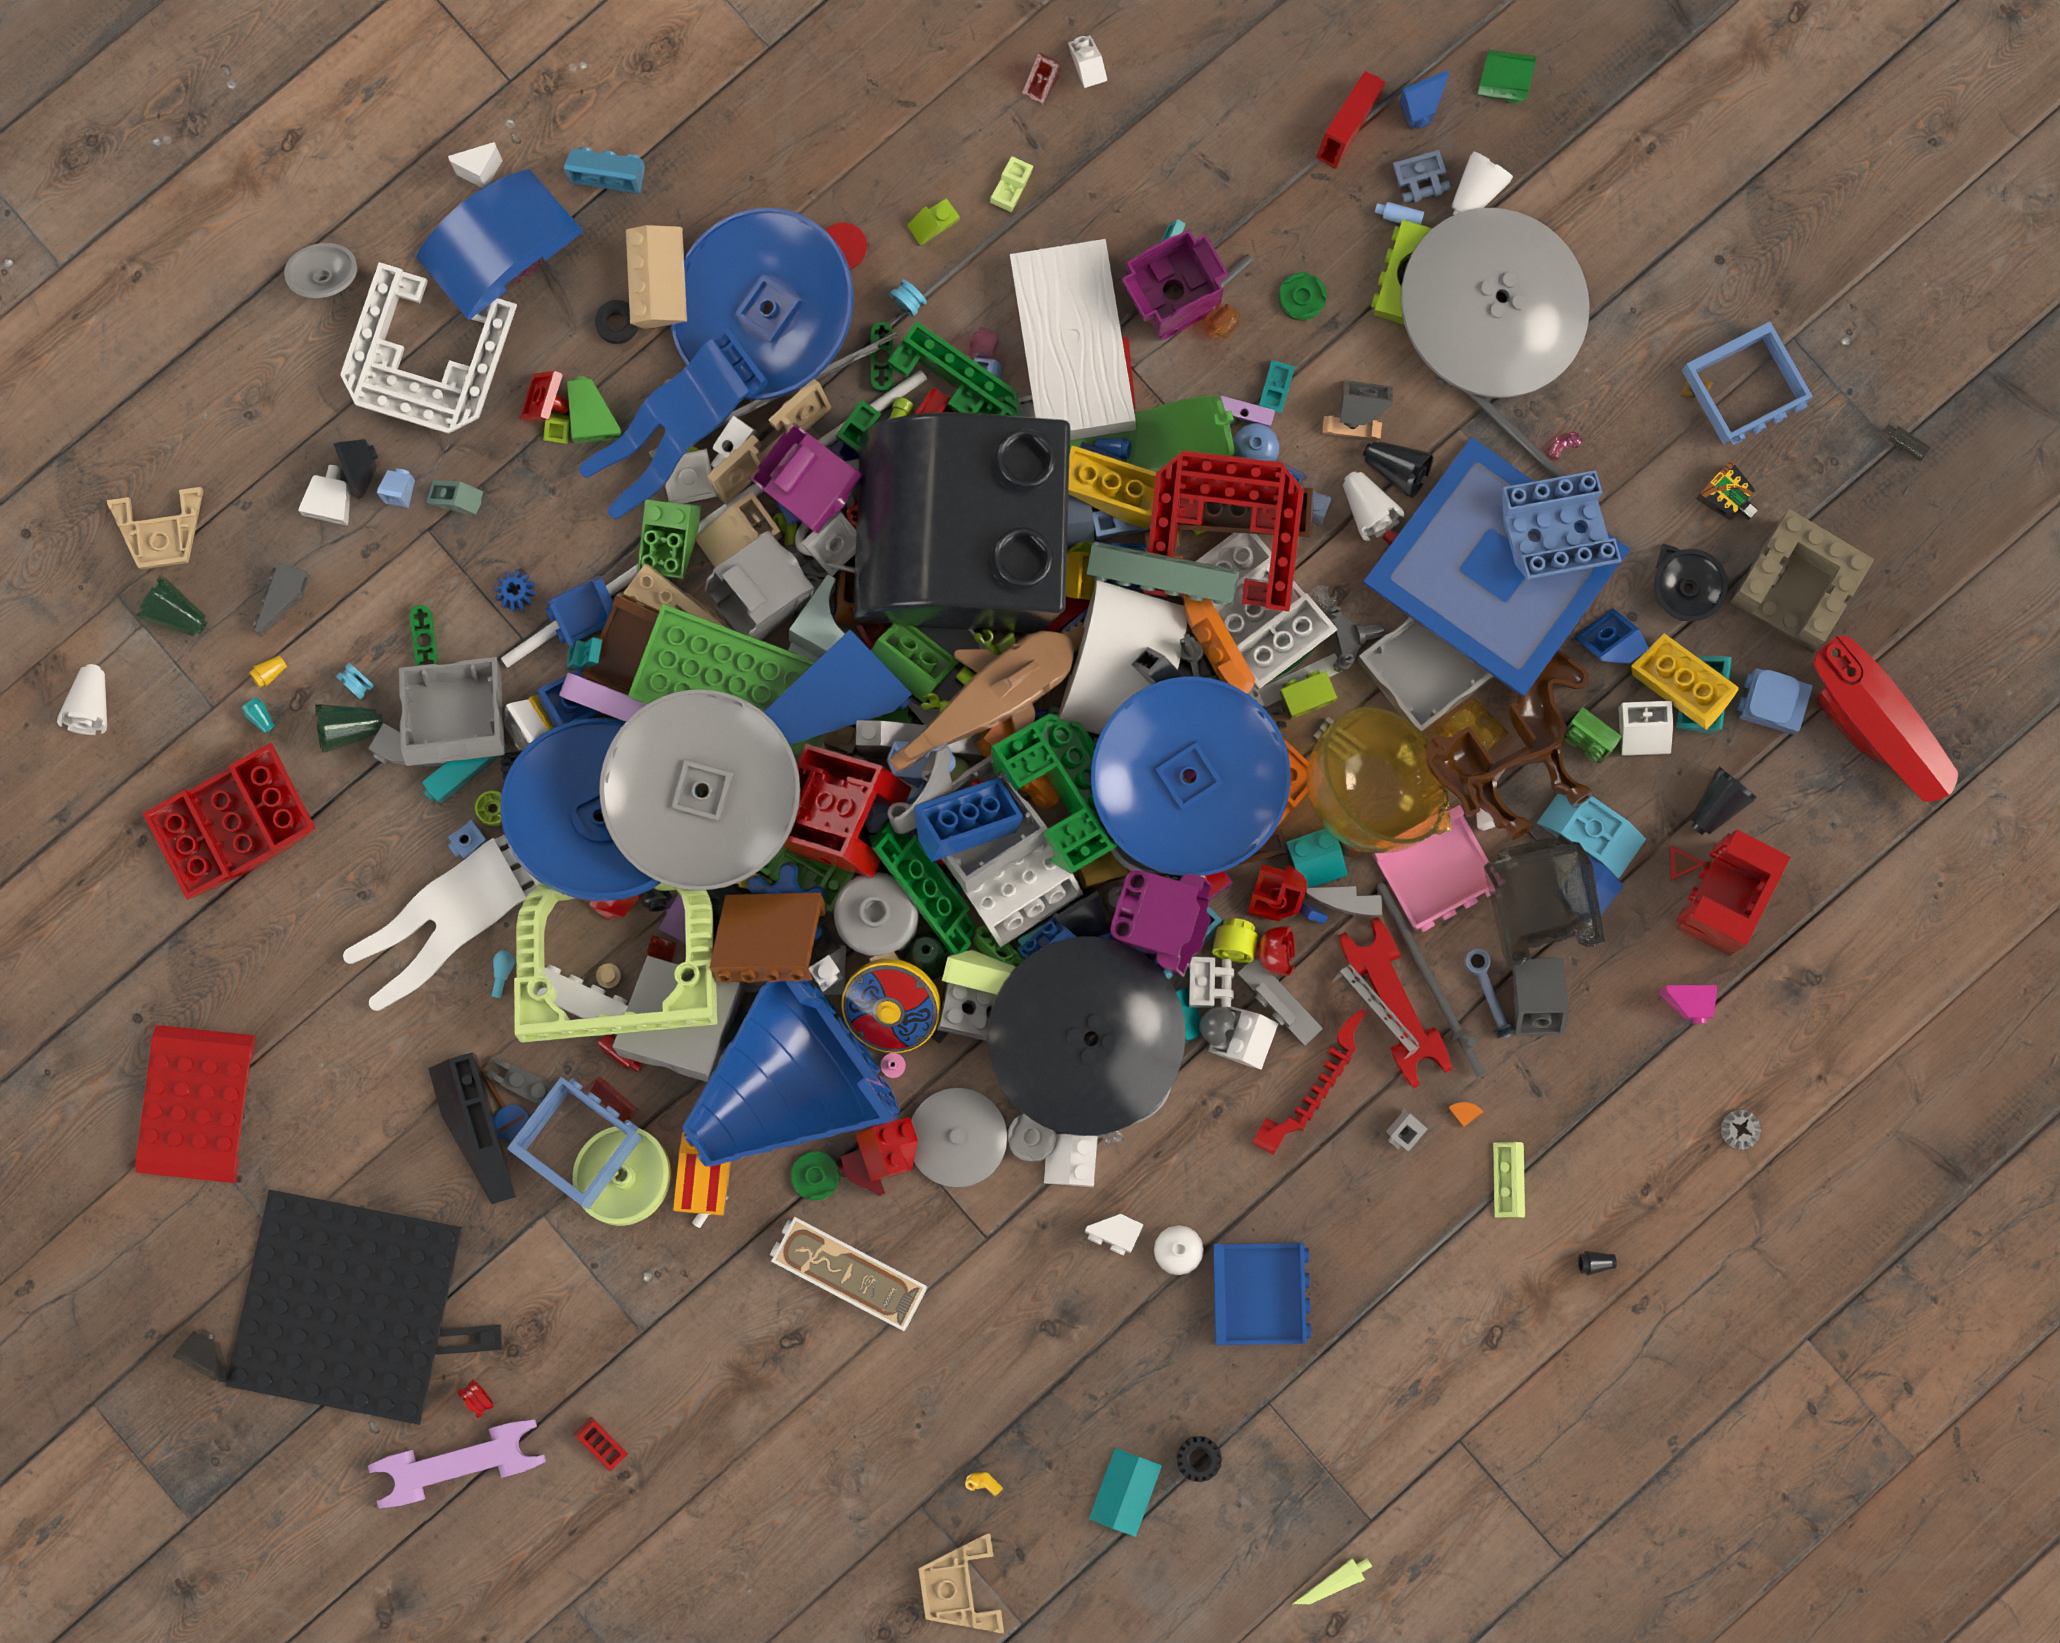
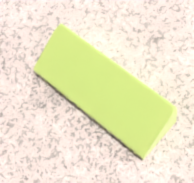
M1521 1142L1493 1143L1495 1218L1525 1217L1524 1145Z

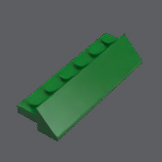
M888 818L876 834L869 836L873 850L950 953L956 955L965 952L971 945L969 938L977 929L966 914L970 907L935 861H930L918 837L915 834L908 835L907 833L895 832Z

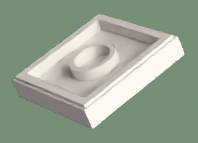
M707 448L686 452L682 456L665 484L668 501L689 503L717 497V493L707 477L712 472Z

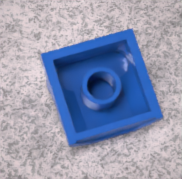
M580 668L571 672V674L584 678ZM567 675L537 690L540 704L554 728L576 720L590 719L601 713L559 696Z

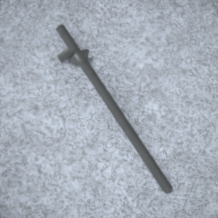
M1440 377L1435 380L1439 387H1443L1447 383ZM1464 391L1554 478L1566 476L1485 397Z
M1378 883L1376 889L1379 895H1381L1382 901L1453 1032L1451 1043L1458 1041L1476 1077L1485 1074L1486 1072L1473 1050L1477 1040L1474 1037L1467 1039L1466 1036L1472 1032L1461 1028L1386 885Z

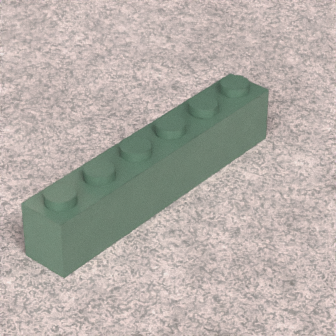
M1094 542L1091 547L1087 574L1093 575L1092 579L1098 581H1107L1108 578L1117 580L1116 583L1123 586H1131V583L1141 585V589L1155 591V588L1165 590L1164 593L1168 595L1179 596V593L1188 594V598L1202 601L1203 598L1213 599L1214 604L1227 605V603H1232L1234 600L1240 570Z

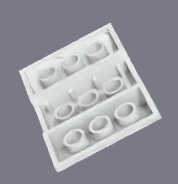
M1233 533L1196 562L1240 570L1233 602L1227 603V605L1214 603L1213 605L1254 675V685L1260 689L1337 631V628L1294 580L1290 612L1242 604L1245 578L1268 581L1271 551L1257 534Z
M1096 580L1083 628H1085L1072 675H1069L1058 718L1068 722L1075 721L1081 723L1086 731L1100 735L1109 718L1128 698L1151 685L1131 665L1147 647L1164 655L1178 669L1181 658L1180 639L1184 638L1187 627L1184 606Z

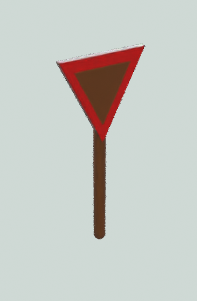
M1670 846L1671 881L1704 865L1709 866L1711 863L1703 862Z

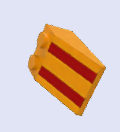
M682 1132L674 1211L724 1215L731 1161L710 1167L704 1166L697 1156L699 1154L698 1150L684 1138L685 1132Z

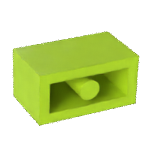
M1319 670L1307 674V679L1297 682V679L1283 684L1284 688L1280 690V696L1290 720L1336 702L1337 695L1326 671L1320 673Z

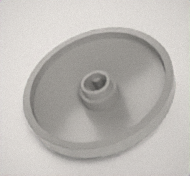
M950 1088L939 1091L928 1097L917 1108L911 1119L918 1139L914 1162L919 1170L935 1183L953 1188L978 1184L988 1178L998 1168L1004 1157L1007 1146V1129L1003 1116L991 1100L974 1090Z

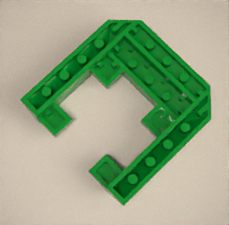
M917 321L887 362V365L906 378L917 362H920L958 390L947 404V407L955 412L1021 417L1016 390ZM861 399L835 437L859 453L861 434L867 428L874 425L881 413Z

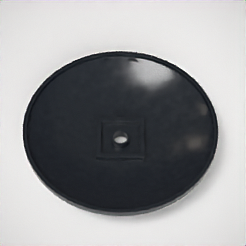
M1079 936L1066 938L1048 944L1030 954L1013 969L1002 984L989 1017V1057L994 1074L1004 1093L1022 1113L1046 1128L1068 1135L1095 1136L1123 1129L1142 1119L1162 1101L1177 1077L1184 1055V1014L1180 1000L1170 980L1142 952L1122 942L1103 937ZM1089 1031H1094L1097 1035V1040L1093 1045H1087L1084 1042V1036Z

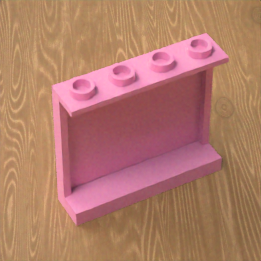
M1460 805L1372 853L1374 860L1414 931L1421 929L1422 932L1431 929L1435 926L1434 921L1442 917L1445 921L1457 914L1456 909L1463 905L1465 909L1478 903L1477 898L1483 894L1489 897L1500 891L1498 886L1503 883V880H1499L1465 820L1463 816L1464 811Z

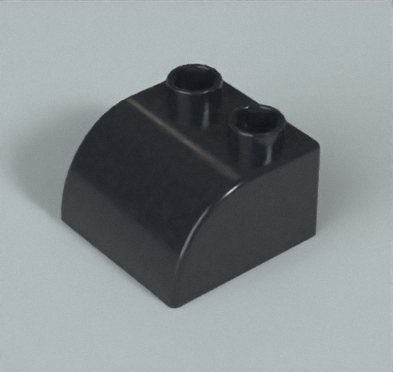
M936 412L895 417L867 428L861 434L859 444V472L863 476L858 481L854 619L865 623L1021 633L1044 631L1065 609L1070 459L1069 422L1048 418Z

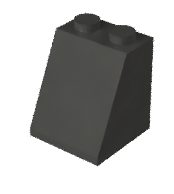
M1524 957L1514 959L1512 984L1515 1036L1565 1034L1569 1004L1564 958L1546 957L1544 959H1531Z

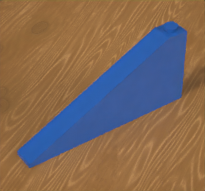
M849 630L771 704L764 713L777 725L789 745L856 724L857 720L872 719L893 712L897 708L902 711L911 702L909 696L912 693Z

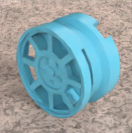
M902 279L900 282L901 286L893 289L889 295L892 299L896 298L895 304L901 310L909 311L907 314L914 317L918 313L917 309L920 305L925 306L927 301L911 283Z
M348 663L345 666L346 670L343 673L339 672L336 677L361 700L365 696L366 690H371L374 685L351 663Z

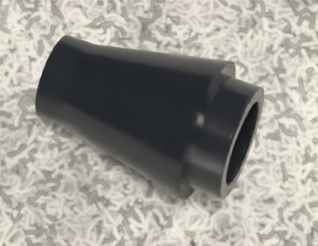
M1585 1251L1578 1256L1579 1271L1581 1274L1586 1273L1587 1276L1609 1269H1616L1617 1267L1615 1254Z

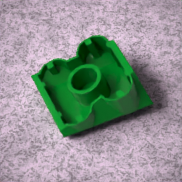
M1489 49L1478 94L1490 99L1496 97L1505 98L1511 104H1519L1521 101H1526L1537 56Z

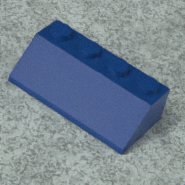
M999 777L915 805L914 807L919 842L931 862L1013 834L1023 819V815Z

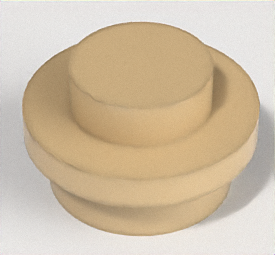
M609 963L600 966L596 973L597 982L604 988L617 986L621 980L619 968Z

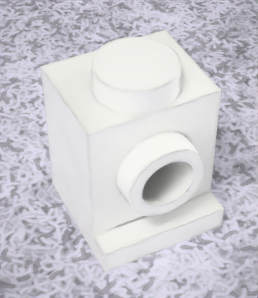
M829 955L808 968L822 992L843 979L839 969Z

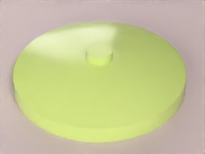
M611 1127L593 1136L583 1146L577 1156L573 1169V1186L584 1193L627 1135L617 1127ZM638 1129L636 1133L643 1138L589 1210L583 1207L588 1214L603 1223L624 1226L642 1221L650 1216L666 1197L671 1181V1166L668 1155L661 1143L642 1129Z

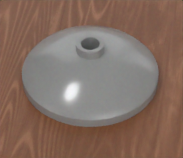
M319 243L307 246L296 252L287 262L284 276L288 287L296 294L308 298H326L341 292L351 284L357 273V263L354 255L347 248L333 243Z

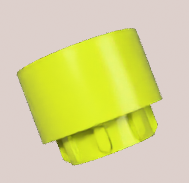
M1237 918L1224 920L1223 925L1217 927L1212 953L1218 958L1231 959L1232 962L1236 963L1253 962L1258 942V934L1254 932L1255 926L1249 921Z

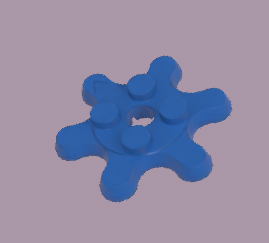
M786 862L781 866L780 877L775 883H768L758 875L750 877L747 882L748 889L754 894L821 893L823 900L826 899V891L823 887L817 885L810 889H803L798 885V868L792 862ZM817 924L814 940H817L822 934L819 924Z

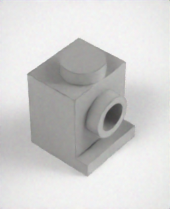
M1403 1108L1401 1110L1402 1113L1386 1132L1390 1136L1388 1141L1397 1149L1404 1147L1409 1152L1428 1128L1408 1110ZM1406 1126V1127H1407L1406 1131H1405L1404 1133H1400V1132L1403 1130V1128Z

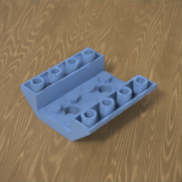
M1596 470L1503 487V522L1515 565L1527 580L1615 564L1622 561L1616 539L1608 538L1598 502L1602 489ZM1574 524H1583L1586 528V532H1576L1574 529ZM1535 532L1539 535L1540 540L1532 542L1527 534Z

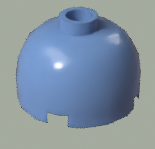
M1253 423L1246 425L1233 438L1235 450L1233 456L1276 461L1279 456L1280 445L1278 438L1271 428L1263 424Z

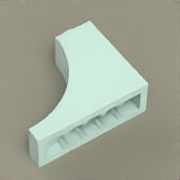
M830 575L825 577L789 629L790 642L819 658L845 635L834 622L830 612L829 603L836 587V579Z

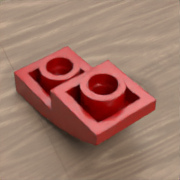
M1065 596L1064 611L1046 630L1061 633L1062 629L1089 607L1090 601Z

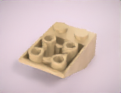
M752 492L731 506L696 537V542L716 568L752 543L764 532L770 531L776 540L782 538V534Z

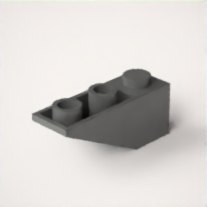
M279 562L277 567L272 569L269 578L271 582L269 591H265L261 601L263 608L261 614L258 613L253 624L255 632L259 636L263 637L303 599L310 578L307 571Z

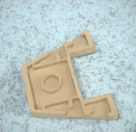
M201 487L179 490L181 515L133 522L131 499L129 497L107 500L108 507L112 511L134 561L140 570L189 563L203 496V489Z
M990 1533L919 1568L926 1620L1004 1633L1001 1609L976 1613L972 1597L968 1560L993 1557Z

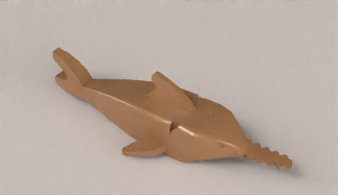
M1078 621L1076 627L1069 626L1068 631L1063 630L1061 633L1037 631L1028 634L998 656L986 649L955 651L954 657L977 672V674L956 693L918 737L892 755L889 761L897 772L912 766L931 751L983 732L1008 719H1011L1014 733L1032 724L1035 719L1033 703L1056 687L1068 675L1074 652L1079 650L1078 647L1081 644L1085 629L1083 628L1084 622Z

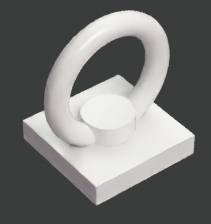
M841 510L825 523L818 534L813 531L805 539L810 528L802 522L795 536V545L798 551L804 555L813 556L830 576H833L839 569L827 567V562L844 565L856 552V530L845 518Z

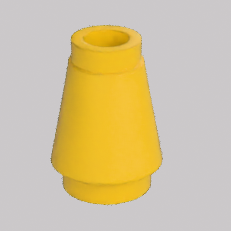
M278 655L253 666V670L249 674L259 688L264 685L267 687L287 668V665Z

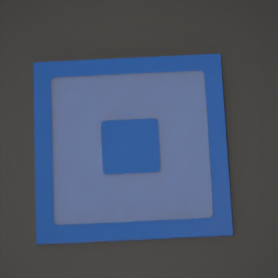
M1471 437L1366 577L1363 584L1524 697L1620 563L1527 580L1515 565L1503 522L1502 489L1503 487L1535 481ZM1574 524V529L1576 532H1586V528L1583 524ZM1529 532L1527 534L1532 542L1540 541L1537 533ZM1607 533L1609 539H1613V538H1614V537L1611 536L1609 533ZM1616 539L1620 557L1623 560L1630 551V548Z

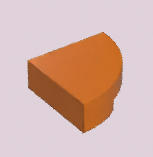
M1459 1102L1448 1107L1463 1127L1483 1113L1482 1109L1468 1102Z

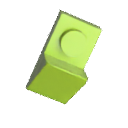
M945 198L930 209L925 206L911 220L907 228L921 246L958 222L960 217L948 199Z

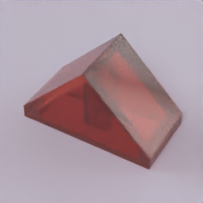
M1039 52L1022 94L1044 104L1061 75V63Z

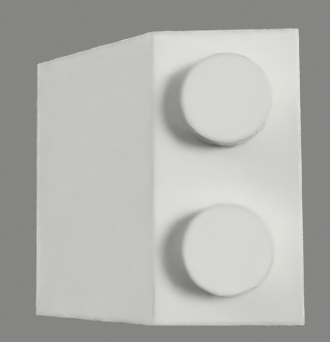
M1057 1134L1055 1148L1046 1157L1044 1184L1094 1187L1097 1136Z

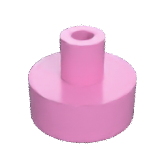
M889 1053L882 1059L881 1070L887 1077L898 1078L905 1072L906 1063L901 1055Z

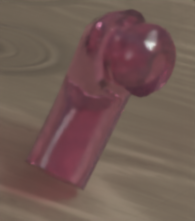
M1569 432L1558 436L1548 456L1559 460L1565 448L1570 446L1579 448L1583 443L1582 437L1576 432Z

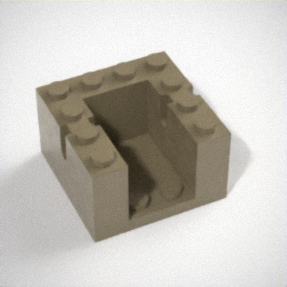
M1789 509L1775 526L1730 603L1810 651L1815 652L1828 638L1845 610L1846 603L1854 595L1875 559Z

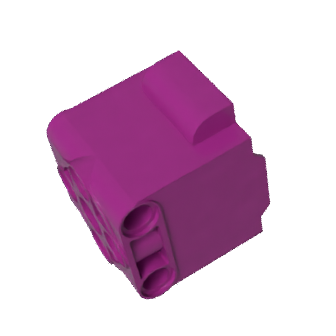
M1188 229L1142 252L1138 257L1128 261L1126 276L1122 278V283L1144 322L1150 321L1159 339L1164 340L1214 314L1221 308L1223 288L1220 283L1227 279L1228 272L1207 235L1205 234L1194 239ZM1176 285L1182 289L1183 295L1177 300H1170L1165 297L1163 291L1167 286Z
M793 422L789 432L783 433L758 465L756 474L753 478L750 477V479L818 534L825 523L843 508L852 489L863 475Z
M1141 870L1131 871L1126 877L1111 924L1113 940L1127 944L1143 954L1156 957L1158 963L1169 973L1184 977L1186 968L1190 967L1193 955L1202 949L1211 920L1207 909L1210 902L1209 894L1212 884L1205 877L1195 874H1186L1180 881H1176Z

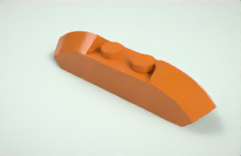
M1185 594L1184 611L1187 622L1197 641L1201 644L1217 676L1222 682L1237 687L1248 694L1254 685L1255 677L1212 601L1208 598H1203L1202 601L1188 598V594Z

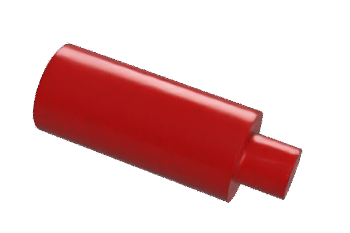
M612 1034L601 1037L597 1043L599 1048L626 1070L632 1068L636 1073L639 1072L643 1067L640 1062L621 1057L614 1050L613 1044L616 1037Z

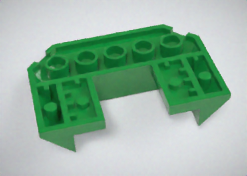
M1049 713L991 747L995 776L1004 772L1015 791L1044 774L1047 776L1071 814L1070 817L1042 833L1056 854L1048 861L1072 874L1119 845L1113 840L1100 820L1092 795L1091 766L1096 745L1081 723L1075 721L1068 722L1059 719V716Z

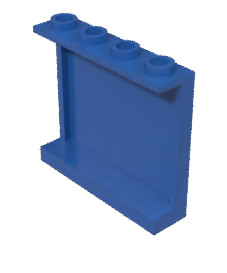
M1304 1242L1213 1244L1215 1345L1307 1343V1338H1311V1324L1306 1323V1313H1310V1298H1305V1288H1310L1309 1273H1305L1304 1263H1309V1249L1304 1248Z

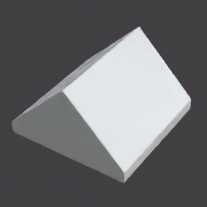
M495 142L448 156L456 175L481 188L491 183L502 163V158Z
M529 700L506 705L503 712V725L519 750H524L532 741L548 731Z

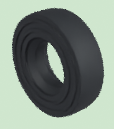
M608 301L599 308L596 314L595 326L597 332L609 343H626L635 336L638 330V326L630 323L629 303L625 301ZM615 313H620L626 318L625 327L619 331H614L608 326L609 317Z

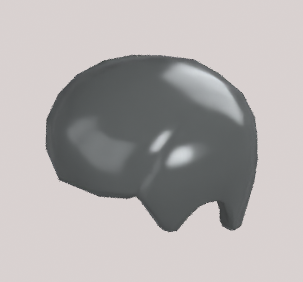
M1218 1006L1210 1009L1203 1015L1199 1022V1030L1209 1045L1217 1046L1226 1042V1031L1234 1029L1235 1017L1229 1008Z

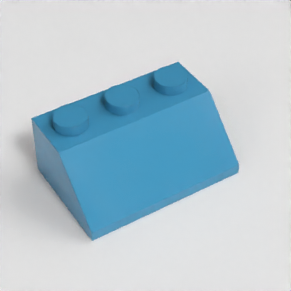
M587 147L571 149L564 165V171L569 183L637 194L641 193L645 164L639 156L633 154H626V157L618 156L615 152L607 150L598 153L593 152L592 149Z

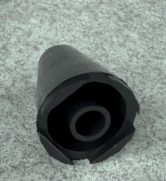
M1377 440L1373 443H1368L1363 452L1365 462L1403 494L1411 498L1416 496L1424 485L1421 481L1424 476L1428 477L1434 459L1433 455L1429 452Z
M1719 766L1691 817V820L1694 822L1691 826L1701 835L1705 832L1710 835L1753 803L1757 796Z

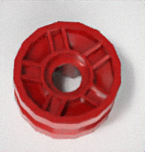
M474 1379L468 1382L466 1388H461L457 1391V1394L463 1399V1403L470 1412L475 1411L477 1419L484 1415L483 1412L486 1409L490 1410L495 1406L485 1390Z

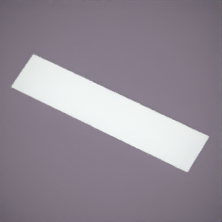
M1334 653L1280 680L1257 689L1265 707L1282 700L1280 690L1284 688L1283 684L1288 681L1297 679V682L1307 679V674L1319 670L1320 673L1326 671L1329 677L1339 673L1333 667L1337 659L1336 654Z

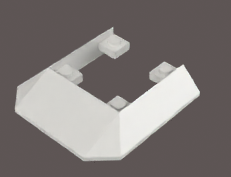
M379 262L340 374L355 405L447 434L479 419L517 304L497 298L471 318L472 320L485 323L471 365L467 366L449 360L442 382H437L398 370L405 348L401 345L385 341L399 297L420 303L428 281L426 278L403 272L400 268Z

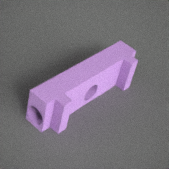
M1221 396L1225 410H1231L1233 418L1249 423L1263 424L1271 428L1275 410ZM1246 411L1248 416L1243 417L1240 413Z

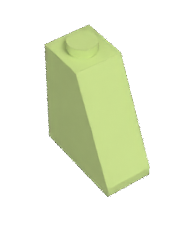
M969 950L947 958L942 980L997 994L1015 966Z

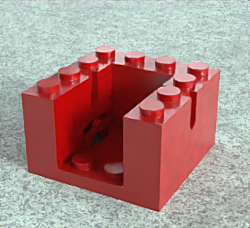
M805 744L797 762L800 778V800L797 817L783 846L798 856L827 865L832 863L840 869L873 878L881 859L870 846L858 839L859 833L873 802L888 807L898 802L906 803L912 788L881 765Z
M1738 829L1731 834L1727 833L1726 837L1724 836L1722 840L1715 843L1709 854L1712 857L1710 865L1703 866L1698 876L1702 880L1698 888L1695 886L1692 888L1687 898L1691 902L1685 908H1682L1676 920L1679 922L1678 930L1729 956L1747 946L1791 856Z

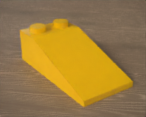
M1072 445L1069 459L1068 494L1125 523L1148 530L1152 517L1156 472Z

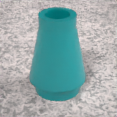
M255 697L241 708L244 711L243 715L261 730L263 734H266L275 727L263 700L260 701L258 697Z

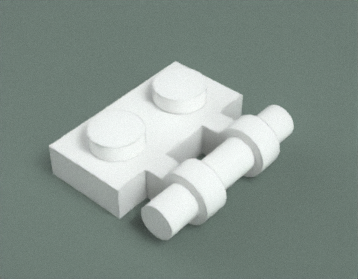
M1192 957L1189 974V1007L1214 1008V998L1221 999V1007L1231 1008V1000L1234 999V991L1231 990V980L1234 977L1231 959H1222V967H1215V958ZM1215 977L1222 978L1221 989H1215Z

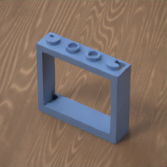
M1771 322L1687 363L1681 370L1723 445L1730 442L1735 445L1746 438V434L1750 432L1757 434L1767 428L1765 424L1771 421L1774 424L1779 423L1788 417L1787 413L1793 410L1795 413L1808 407L1807 403L1813 397ZM1763 340L1796 399L1730 432L1700 379L1698 372Z
M560 1077L507 1149L581 1206L589 1210L643 1137L636 1133L639 1128L628 1120L624 1123L618 1119L620 1114L613 1108L607 1106L604 1109L600 1106L599 1103L602 1100L593 1093L589 1092L586 1095L580 1091L583 1086L571 1078L568 1082L563 1077ZM569 1093H572L627 1135L584 1193L527 1151V1148Z

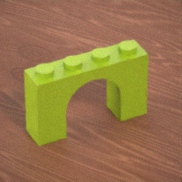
M1402 220L1400 227L1395 226L1391 239L1396 241L1394 249L1389 248L1385 258V263H1389L1387 272H1381L1378 285H1381L1382 288L1380 294L1375 293L1371 307L1375 308L1373 316L1404 325L1401 310V286L1398 282L1397 270L1402 263L1410 259L1417 245L1433 228Z

